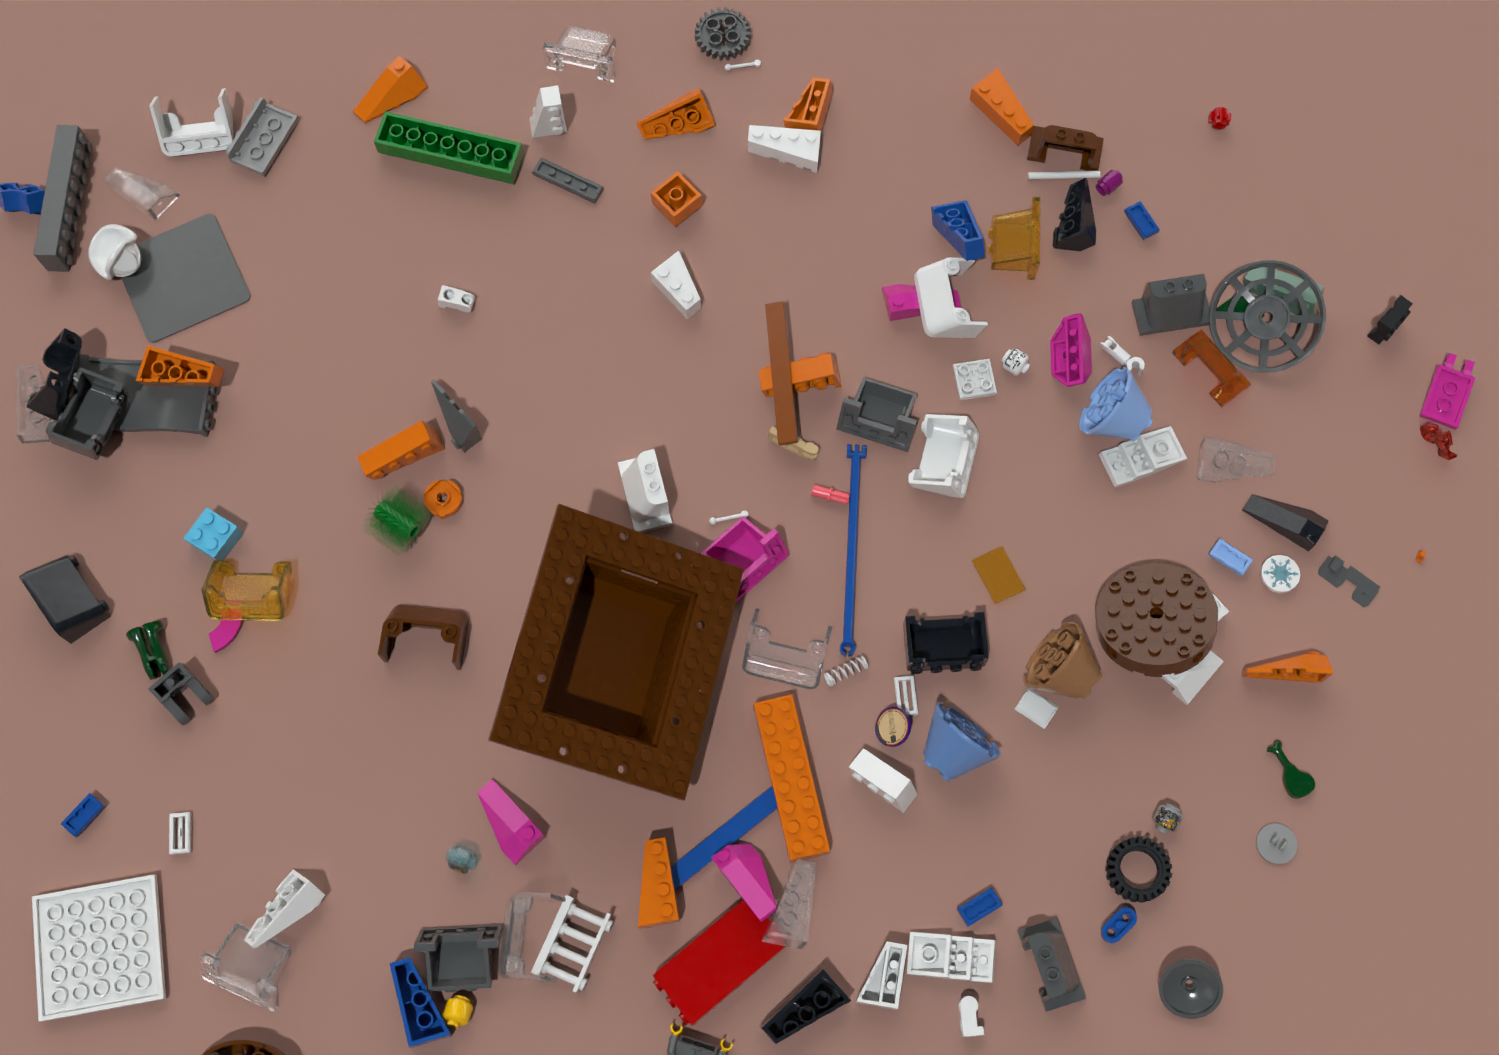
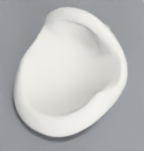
M109 224L100 228L92 238L88 248L89 261L94 270L107 280H112L114 276L126 277L134 274L141 265L140 250L135 243L137 235L132 230L118 224Z

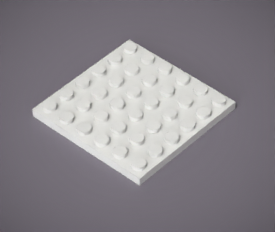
M157 875L32 896L38 1022L166 999Z

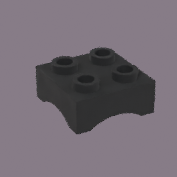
M1400 295L1395 301L1394 307L1390 308L1385 316L1381 317L1377 322V327L1372 329L1367 337L1378 345L1383 340L1388 341L1411 313L1408 309L1413 303Z

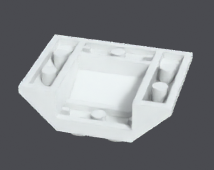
M1210 650L1208 655L1193 668L1174 675V673L1162 675L1161 678L1174 688L1172 693L1188 705L1224 661Z

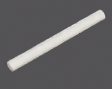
M1100 171L1028 172V180L1100 178Z

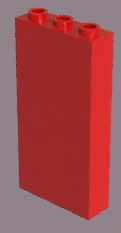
M742 900L653 974L655 978L653 984L660 992L664 990L667 993L668 997L665 999L672 1008L677 1006L681 1011L678 1016L685 1025L690 1023L693 1026L785 949L789 943L768 917L761 922L744 900Z

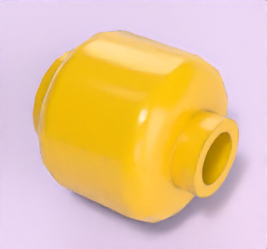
M455 995L454 998L448 999L442 1017L447 1021V1026L459 1029V1026L468 1024L473 1006L468 998Z

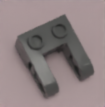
M179 662L149 688V691L184 726L191 720V717L175 700L179 694L189 687L206 706L214 700V697L186 665Z

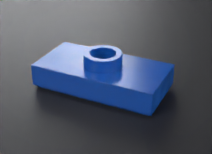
M1141 201L1124 210V213L1143 240L1159 233V227Z
M89 793L62 821L61 825L77 838L106 806L93 794Z
M990 888L956 910L966 926L969 927L1003 905L994 890Z

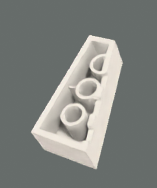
M749 125L748 152L767 158L779 159V162L792 163L796 167L802 169L805 167L817 173L821 131Z

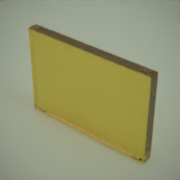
M1002 546L972 560V564L995 604L1026 590Z

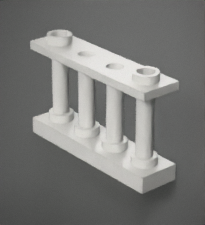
M566 895L531 973L539 977L542 974L549 973L575 985L573 992L578 994L580 990L583 991L588 982L586 975L605 932H610L614 921L611 920L613 916L609 913L603 919L576 907V904H574L575 899ZM575 915L600 926L597 937L594 938L569 927L565 923L568 916ZM560 934H566L591 945L592 948L588 957L586 958L559 946L557 940ZM551 954H559L583 965L579 977L550 965L548 960Z

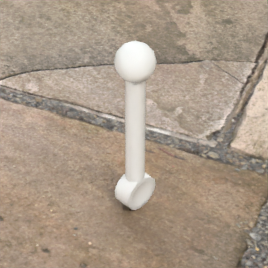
M755 60L751 63L736 65L726 64L725 69L730 71L733 68L760 67L761 61Z
M744 510L740 514L721 518L712 517L709 519V523L714 525L720 521L740 517L747 518L748 512Z

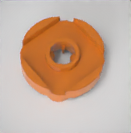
M450 480L434 481L426 488L424 493L425 507H427V510L432 515L441 519L455 514L463 503L459 487ZM440 495H443V496H444V495H447V496H448V497L446 498L447 501L442 502V503L439 502V501H440L439 496H440Z

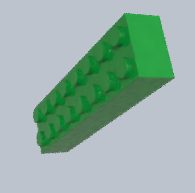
M386 111L374 139L375 147L378 153L513 185L524 156L522 144L519 142Z

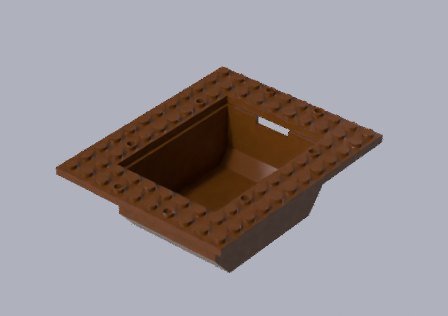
M558 504L488 741L678 800H685L744 569ZM620 533L625 535V540L621 539ZM676 553L681 555L680 559L676 557ZM621 570H625V571L634 573V574H636V575H639V576H642V577H645V578H648V579L657 581L658 583L656 584V583H653V582H650V581L641 579V578H639V577H636V576H633V575H630V574L621 572ZM698 622L702 623V628L698 627ZM673 718L677 720V725L672 723ZM560 748L565 749V755L560 754ZM619 766L623 767V773L618 771Z

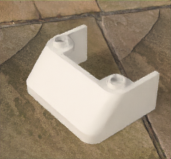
M223 88L218 96L220 107L214 112L215 121L181 125L179 118L175 114L162 112L158 96L153 98L149 107L160 147L165 155L180 156L227 149L228 145L234 140L233 115L226 88Z
M949 257L924 266L914 274L923 329L928 336L937 338H975L988 326L987 322L971 321L969 313L965 309L954 307L948 277L963 275L975 260L966 261L964 258Z

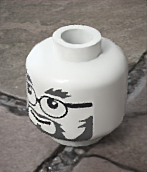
M1018 348L1009 349L1001 360L1003 368L1015 376H1018L1021 372L1025 374L1030 367L1028 363L1029 356Z

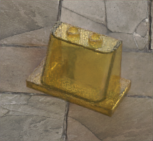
M1040 197L1032 198L1029 209L993 215L991 227L988 229V238H991V244H988V255H991V270L1027 271V280H1035L1040 264Z

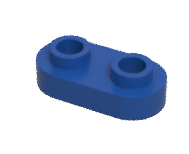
M1128 907L1118 910L1102 926V939L1107 943L1118 942L1136 924L1137 915L1134 910ZM1123 915L1128 917V922H1123ZM1109 929L1114 931L1113 937L1108 935Z

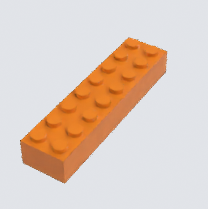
M793 695L753 703L790 863L830 854Z

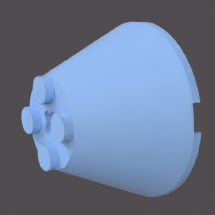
M1123 367L1122 370L1119 368L1113 370L1098 384L1089 397L1092 400L1088 408H1083L1079 420V428L1085 434L1130 439L1132 441L1137 440L1144 428L1148 429L1153 421L1151 419L1152 409L1131 371L1126 367Z

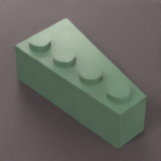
M1260 267L1248 271L1244 278V286L1255 280L1267 278L1268 267ZM1275 269V279L1285 281L1295 288L1304 281L1302 278ZM1266 284L1256 286L1248 291L1258 296L1265 295ZM1317 284L1323 296L1324 286ZM1274 285L1273 295L1282 300L1291 293L1284 287ZM1309 286L1301 295L1306 302L1308 315L1317 316L1320 310L1318 300L1314 291ZM1296 298L1288 305L1289 310L1295 315H1302L1301 306Z

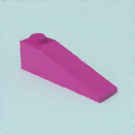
M896 284L882 287L889 321L921 316L916 287L914 285ZM951 290L954 307L961 308L958 291Z
M493 779L477 792L501 850L517 865L546 837Z
M751 844L727 845L711 857L719 871L761 922L778 909L763 865V859Z

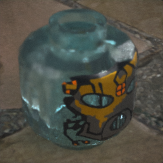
M458 844L455 847L452 846L446 855L448 867L462 874L474 870L478 863L476 851L463 844Z

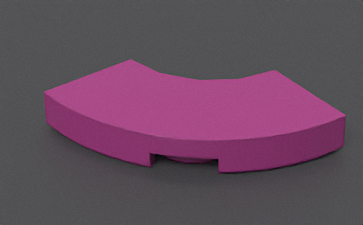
M241 603L222 609V619L219 626L214 631L208 633L215 653L230 645L234 641L240 627H242L244 610Z

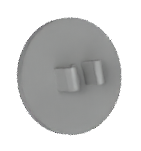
M1278 823L1266 825L1259 831L1256 838V847L1259 854L1269 863H1287L1297 852L1296 836L1285 825Z

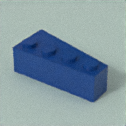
M967 200L931 207L933 226L966 261L984 257L983 237Z
M411 958L389 963L409 1048L450 1037L451 1034Z

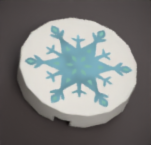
M1275 555L1268 558L1261 566L1260 578L1270 591L1279 594L1287 593L1298 584L1300 570L1295 561L1288 556Z

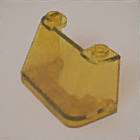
M214 560L201 589L208 616L215 620H282L287 608L292 574L291 562H276L272 567V573H235V568L230 562Z

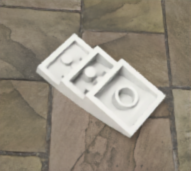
M1171 426L1139 435L1135 441L1130 440L1120 443L1118 447L1102 451L1099 454L1114 488L1150 476L1187 460Z
M910 932L907 974L994 983L996 941L945 934Z

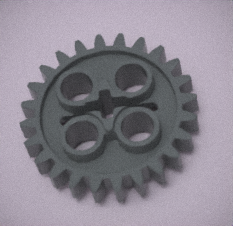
M717 7V12L710 9V15L705 12V18L700 17V22H696L695 41H697V47H700L701 52L706 51V56L712 54V59L719 56V60L723 56L728 60L730 55L735 58V53L741 55V49L746 50V45L750 44L749 39H751V27L749 26V21H745V16H740L739 11L734 14L733 8L728 12L726 7H724L723 11ZM720 21L723 23L726 46L723 45Z

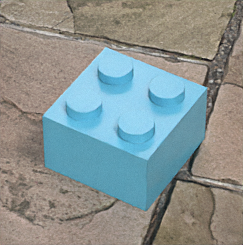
M206 507L183 539L195 549L221 564L244 533L236 525Z

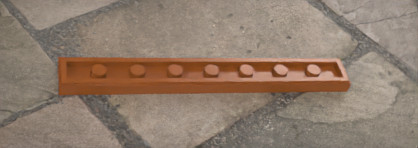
M780 301L765 304L777 437L779 446L798 443L785 303Z

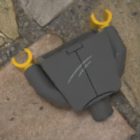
M672 1023L670 1026L672 1036L669 1038L667 1055H727L726 1052L731 1050L733 1043L731 1042L729 1048H724V1038L719 1045L721 1050H718V1046L682 1035L684 1031L682 1024L680 1030L675 1032L673 1030L675 1024Z

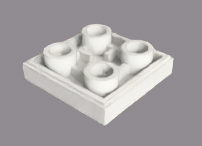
M990 359L953 364L959 401L997 394Z

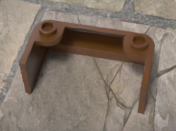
M397 605L383 623L378 656L383 662H388L392 637L399 636L403 626L441 630V637L445 642L455 644L452 663L457 670H461L469 624L468 617L464 612L457 610Z

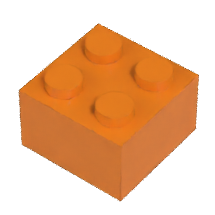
M678 171L650 192L652 204L675 227L702 206V195Z

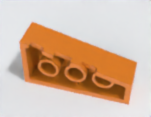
M822 353L817 357H804L799 361L790 362L793 390L796 392H807L812 387L824 390L828 385H835V388L842 387L839 367L831 353ZM766 366L758 371L761 391L766 397L774 396L771 366Z

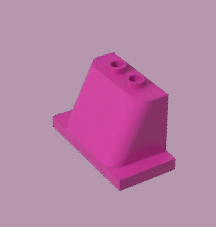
M745 517L740 518L701 553L744 569L736 602L790 555L775 529L766 535Z

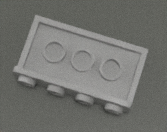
M260 97L254 103L249 116H246L241 129L236 132L234 140L226 149L229 161L265 176L299 121L298 116L266 103L264 98Z

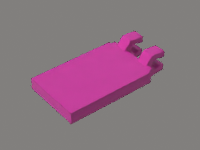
M1449 353L1445 357L1443 364H1439L1436 367L1419 416L1456 430L1475 381V377L1470 376L1475 362L1467 360L1466 363H1463L1461 371L1454 370L1452 368L1457 355Z

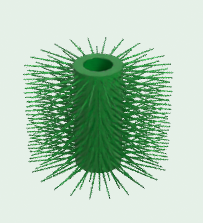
M393 492L392 496L387 493L386 500L384 497V500L376 505L374 513L371 512L374 518L370 521L373 523L369 527L371 526L372 528L374 526L372 531L378 529L376 534L382 532L381 536L383 535L384 537L386 535L384 540L389 537L392 540L391 543L394 541L393 545L395 544L396 546L398 544L397 548L399 547L400 549L402 545L404 547L406 542L408 543L409 541L410 543L413 538H416L415 536L418 535V532H426L419 531L423 528L421 525L423 522L419 518L423 514L421 511L419 512L420 508L417 511L414 510L416 505L410 507L414 499L410 504L409 502L406 504L407 500L405 501L404 499L402 501L403 497L401 498L400 496L398 498L396 496L397 493L394 495L395 492Z

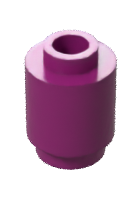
M1110 170L1098 180L1096 184L1097 191L1103 196L1111 194L1123 183L1122 174L1117 170Z

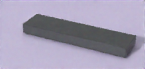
M540 158L532 171L534 176L594 204L604 190L603 186L543 158Z

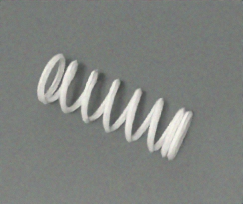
M862 655L861 659L856 657V664L850 660V667L844 663L843 669L838 666L837 672L833 669L831 670V675L827 672L824 673L827 684L830 687L833 686V683L836 685L833 672L842 682L839 668L848 679L845 665L854 676L851 662L860 673L857 659L867 670L868 664Z

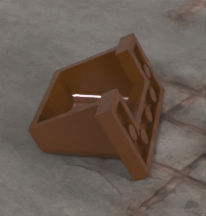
M1049 125L1045 128L1034 126L1027 160L1045 163L1047 148L1080 153L1082 154L1080 170L1098 171L1104 138L1097 137L1089 131Z

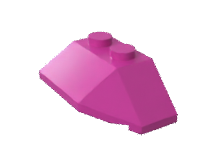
M1080 313L1064 317L1061 325L1050 340L1051 375L1066 387L1085 384L1092 373L1091 338L1083 315Z

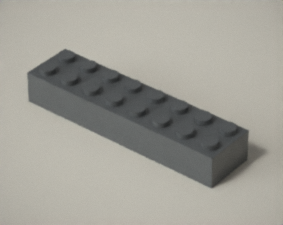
M78 125L56 126L33 254L47 271L69 272L70 265L73 263L72 253L76 246L75 235L79 229L78 218L81 216V200L84 199L83 189L84 184L87 182L86 171L90 165L89 154L92 152L91 142H89L85 133L82 132Z

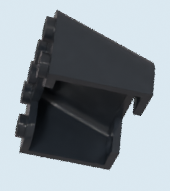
M64 328L45 349L42 358L43 363L48 368L58 372V374L52 371L49 372L45 385L37 394L29 398L26 408L53 420H58L61 412H65L67 400L73 390L71 380L74 373L78 370L82 340L79 335Z

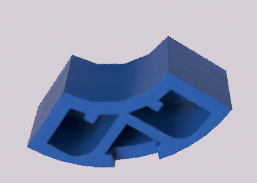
M18 183L0 184V207L5 212L24 211L29 214H40L45 192L42 188L32 184L19 186Z

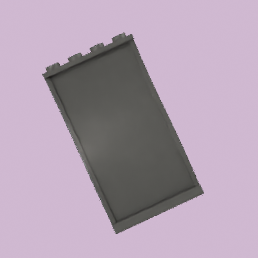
M80 354L77 373L81 367L121 382L126 387L128 401L113 432L171 431L201 434L204 437H208V430H211L212 427L210 418L211 413L214 412L213 399L217 394V387L146 386L136 382L142 360L104 359L90 357L88 354ZM209 360L208 362L211 364H215V362L212 360Z

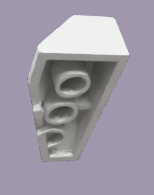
M292 870L276 889L277 896L273 902L268 901L265 906L267 909L263 917L256 920L244 941L254 949L310 913L321 903L325 894L308 879Z

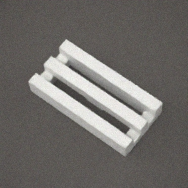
M914 676L894 677L897 708L902 709L899 681H902L905 712L908 716H918ZM910 680V689L913 706L912 711L909 710L908 693L906 681Z
M191 812L170 814V855L192 853ZM184 817H185V848L183 849V847H184ZM176 818H179V820H178V849H175V842H176Z

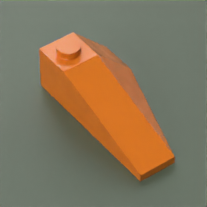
M399 56L383 71L353 110V113L364 123H368L384 115L385 111L394 107L395 109L401 107L400 104L408 100L410 102L415 100L428 86L415 69Z
M1308 652L1304 655L1247 668L1242 673V677L1322 683L1333 674V669L1327 655H1320L1319 652Z

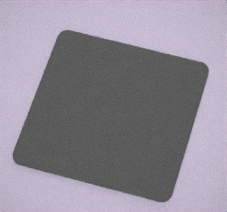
M213 214L203 215L136 244L141 254V265L134 274L121 277L145 335L153 343L250 300L249 290Z

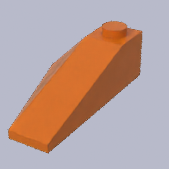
M700 88L677 98L636 122L644 139L674 134L682 135L683 133L690 132L699 133L716 125Z

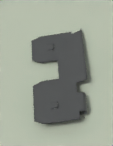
M1328 556L1319 568L1318 575L1336 588L1341 586L1346 579L1357 586L1352 593V599L1362 607L1368 606L1378 594L1380 586L1354 567L1345 568L1343 566L1344 561L1339 557L1334 556L1331 558Z

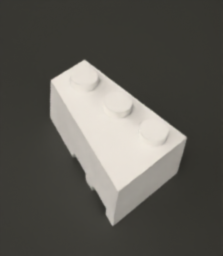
M558 85L540 88L536 99V106L532 110L533 115L529 119L532 138L567 133Z
M677 251L651 272L652 283L686 319H689L701 309V299L681 254Z
M864 748L849 766L852 772L851 776L856 781L864 782L872 792L878 793L902 813L905 812L918 795L910 779Z

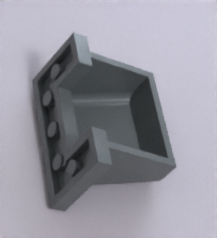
M1198 274L1149 282L1143 297L1134 299L1131 302L1139 336L1210 325V307L1206 296L1207 283L1205 275Z
M863 377L854 400L844 398L836 430L908 452L917 420L909 418L917 394Z
M1051 919L1018 930L1017 932L1024 951L1032 949L1045 986V990L1039 991L1045 1011L1054 1010L1086 999L1058 919Z
M503 924L421 929L414 943V952H425L428 991L445 990V992H455L462 989L475 991L480 988H491L492 948L499 947L503 935Z

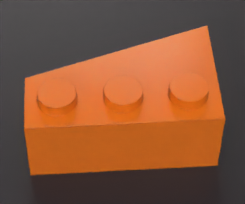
M812 78L802 92L799 101L792 106V111L783 119L785 128L822 131L833 94L830 79Z

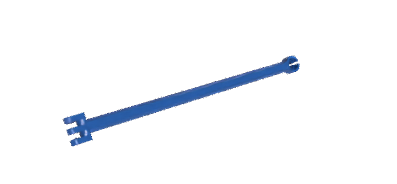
M847 444V458H851L843 642L840 644L839 649L840 654L844 657L846 656V652L843 650L845 647L851 649L848 652V657L852 656L855 652L853 621L861 459L866 458V445H862V452H858L859 445H855L854 452H851V444Z

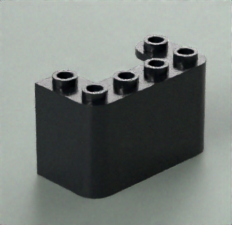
M975 612L974 617L969 618L968 616H963V618L939 620H924V618H920L917 621L915 616H905L903 630L907 671H911V674H921L923 671L941 673L942 670L960 672L962 669L969 668L970 671H979L986 665L989 655L984 612Z

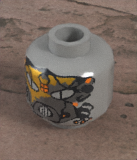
M1170 803L1159 805L1152 819L1157 824L1156 829L1165 834L1168 831L1176 832L1183 820V815L1180 813L1181 809Z

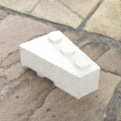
M893 942L885 943L855 1003L892 1010L898 1009L907 945Z

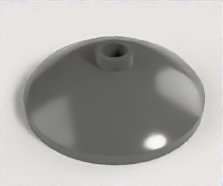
M1181 959L1170 964L1164 970L1159 980V995L1164 1006L1170 1012L1182 1018L1197 1019L1207 1016L1218 1007L1223 997V984L1220 975L1214 967L1199 959ZM1191 980L1193 982L1192 984H1186V981Z

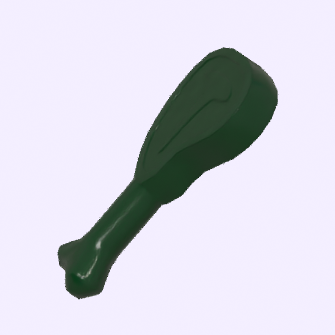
M1276 740L1273 746L1268 747L1267 752L1275 754L1284 767L1282 780L1288 795L1294 799L1309 795L1315 788L1314 778L1308 773L1299 771L1295 765L1289 762L1282 751L1281 741Z

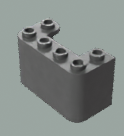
M80 367L78 373L75 372L71 382L75 392L73 396H69L65 412H61L58 420L48 424L46 434L52 444L98 460L126 406L128 392L123 383Z

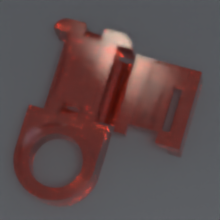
M1432 422L1420 427L1422 437L1432 444L1436 443L1438 446V456L1447 460L1457 457V454L1449 449V446L1453 445L1449 430L1441 432L1438 425Z

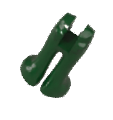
M162 621L148 622L143 624L142 627H135L126 633L128 640L135 643L144 670L150 680L157 679L155 666H159L163 675L169 671L168 661L158 633L163 629ZM145 634L151 645L153 655L150 654L147 648Z

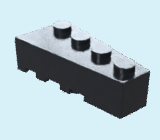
M819 969L760 1028L773 1043L777 1044L844 1004L851 1002V1000L824 969Z

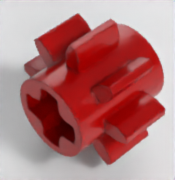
M1216 107L1213 111H1210L1208 123H1213L1212 127L1214 129H1224L1226 125H1229L1231 113H1227L1225 107Z

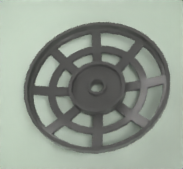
M1274 260L1250 263L1230 274L1216 291L1209 313L1210 329L1219 350L1237 366L1259 373H1274L1286 370L1303 361L1319 343L1326 321L1324 298L1314 280L1303 270L1292 264ZM1268 267L1267 278L1255 280L1245 286L1237 279L1238 276L1252 269ZM1275 267L1292 271L1304 279V281L1295 288L1285 281L1275 279ZM1231 283L1238 292L1231 300L1228 312L1216 311L1222 293ZM1266 284L1265 295L1254 298L1248 291L1256 286ZM1274 285L1284 287L1291 293L1282 300L1273 295ZM1309 286L1314 291L1318 300L1320 316L1308 315L1307 305L1301 293ZM1241 296L1249 303L1245 313L1234 312L1236 303ZM1296 298L1301 306L1302 315H1290L1288 305ZM1266 312L1273 315V319L1269 323L1262 321V315ZM1216 319H1227L1228 329L1234 341L1226 348L1218 336ZM1233 320H1244L1247 330L1239 337L1234 329ZM1290 323H1301L1299 332L1292 339L1285 331ZM1307 323H1319L1314 340L1303 351L1297 343L1304 335ZM1253 335L1261 339V350L1251 348L1244 342ZM1280 337L1286 343L1282 348L1268 351L1269 340ZM1240 346L1248 353L1260 356L1259 367L1243 363L1230 353ZM1289 349L1298 356L1293 361L1284 365L1267 367L1268 356L1279 355Z

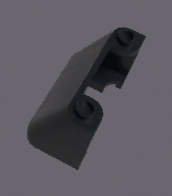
M65 555L26 571L19 578L54 631L72 644L110 618L111 615L107 611L110 609L104 600L99 601L94 596L78 572V566L80 565L78 560L74 556Z

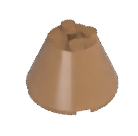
M1068 622L1061 625L1063 629L1057 633L1052 631L1035 649L1025 667L1028 669L1027 676H1023V681L1031 689L1071 698L1081 697L1085 699L1089 696L1090 689L1094 684L1101 680L1103 674L1100 672V668L1081 627L1075 622Z

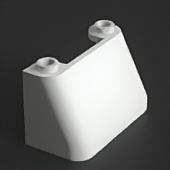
M926 414L921 430L927 439L919 469H913L909 473V484L913 488L954 498H964L978 445V429L968 416Z

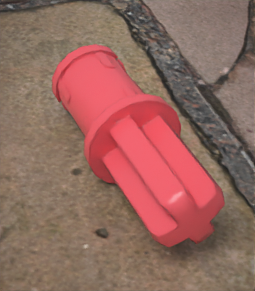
M814 484L811 496L826 499L827 502L831 500L845 505L848 504L850 498L849 494L833 490V487L830 489Z

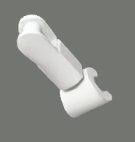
M1110 336L1106 337L1104 343L1101 342L1099 344L1102 350L1111 355L1122 366L1126 365V368L1132 371V368H1136L1138 375L1141 377L1145 366L1143 359L1139 357L1132 358Z

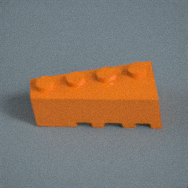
M998 68L972 87L969 100L1017 146L1031 136L1034 124Z
M147 345L136 382L146 386L219 387L225 369L215 364Z
M421 420L360 454L357 458L365 476L372 480H377L386 474L442 451L445 447L438 431Z
M665 837L645 841L638 917L639 929L680 922Z

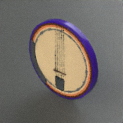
M890 707L880 713L876 720L875 732L878 740L883 745L897 747L903 744L909 737L911 721L903 709Z

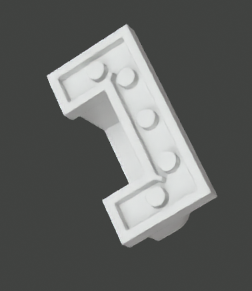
M655 450L643 451L637 458L618 462L634 530L643 533L672 526L668 500Z

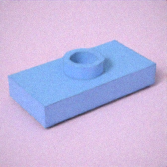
M1221 539L1217 541L1208 555L1241 577L1253 561V559Z

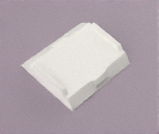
M1028 688L1015 707V710L1045 729L1059 706L1035 690Z

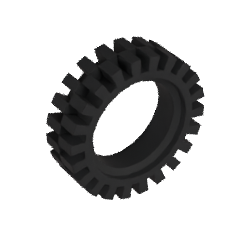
M1132 837L1122 841L1110 852V856L1106 861L1105 871L1108 873L1106 878L1110 880V887L1116 890L1115 893L1117 895L1120 894L1123 896V899L1131 900L1130 902L1144 903L1157 898L1164 893L1166 887L1170 884V878H1172V873H1170L1172 864H1169V855L1166 856L1164 853L1165 849L1160 848L1157 842H1151L1149 838ZM1140 851L1148 854L1153 859L1157 867V876L1150 887L1139 889L1125 882L1121 874L1120 865L1127 853Z

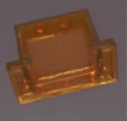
M1202 329L1172 352L1183 366H1186L1199 356L1222 383L1209 394L1221 408L1251 385L1246 377Z

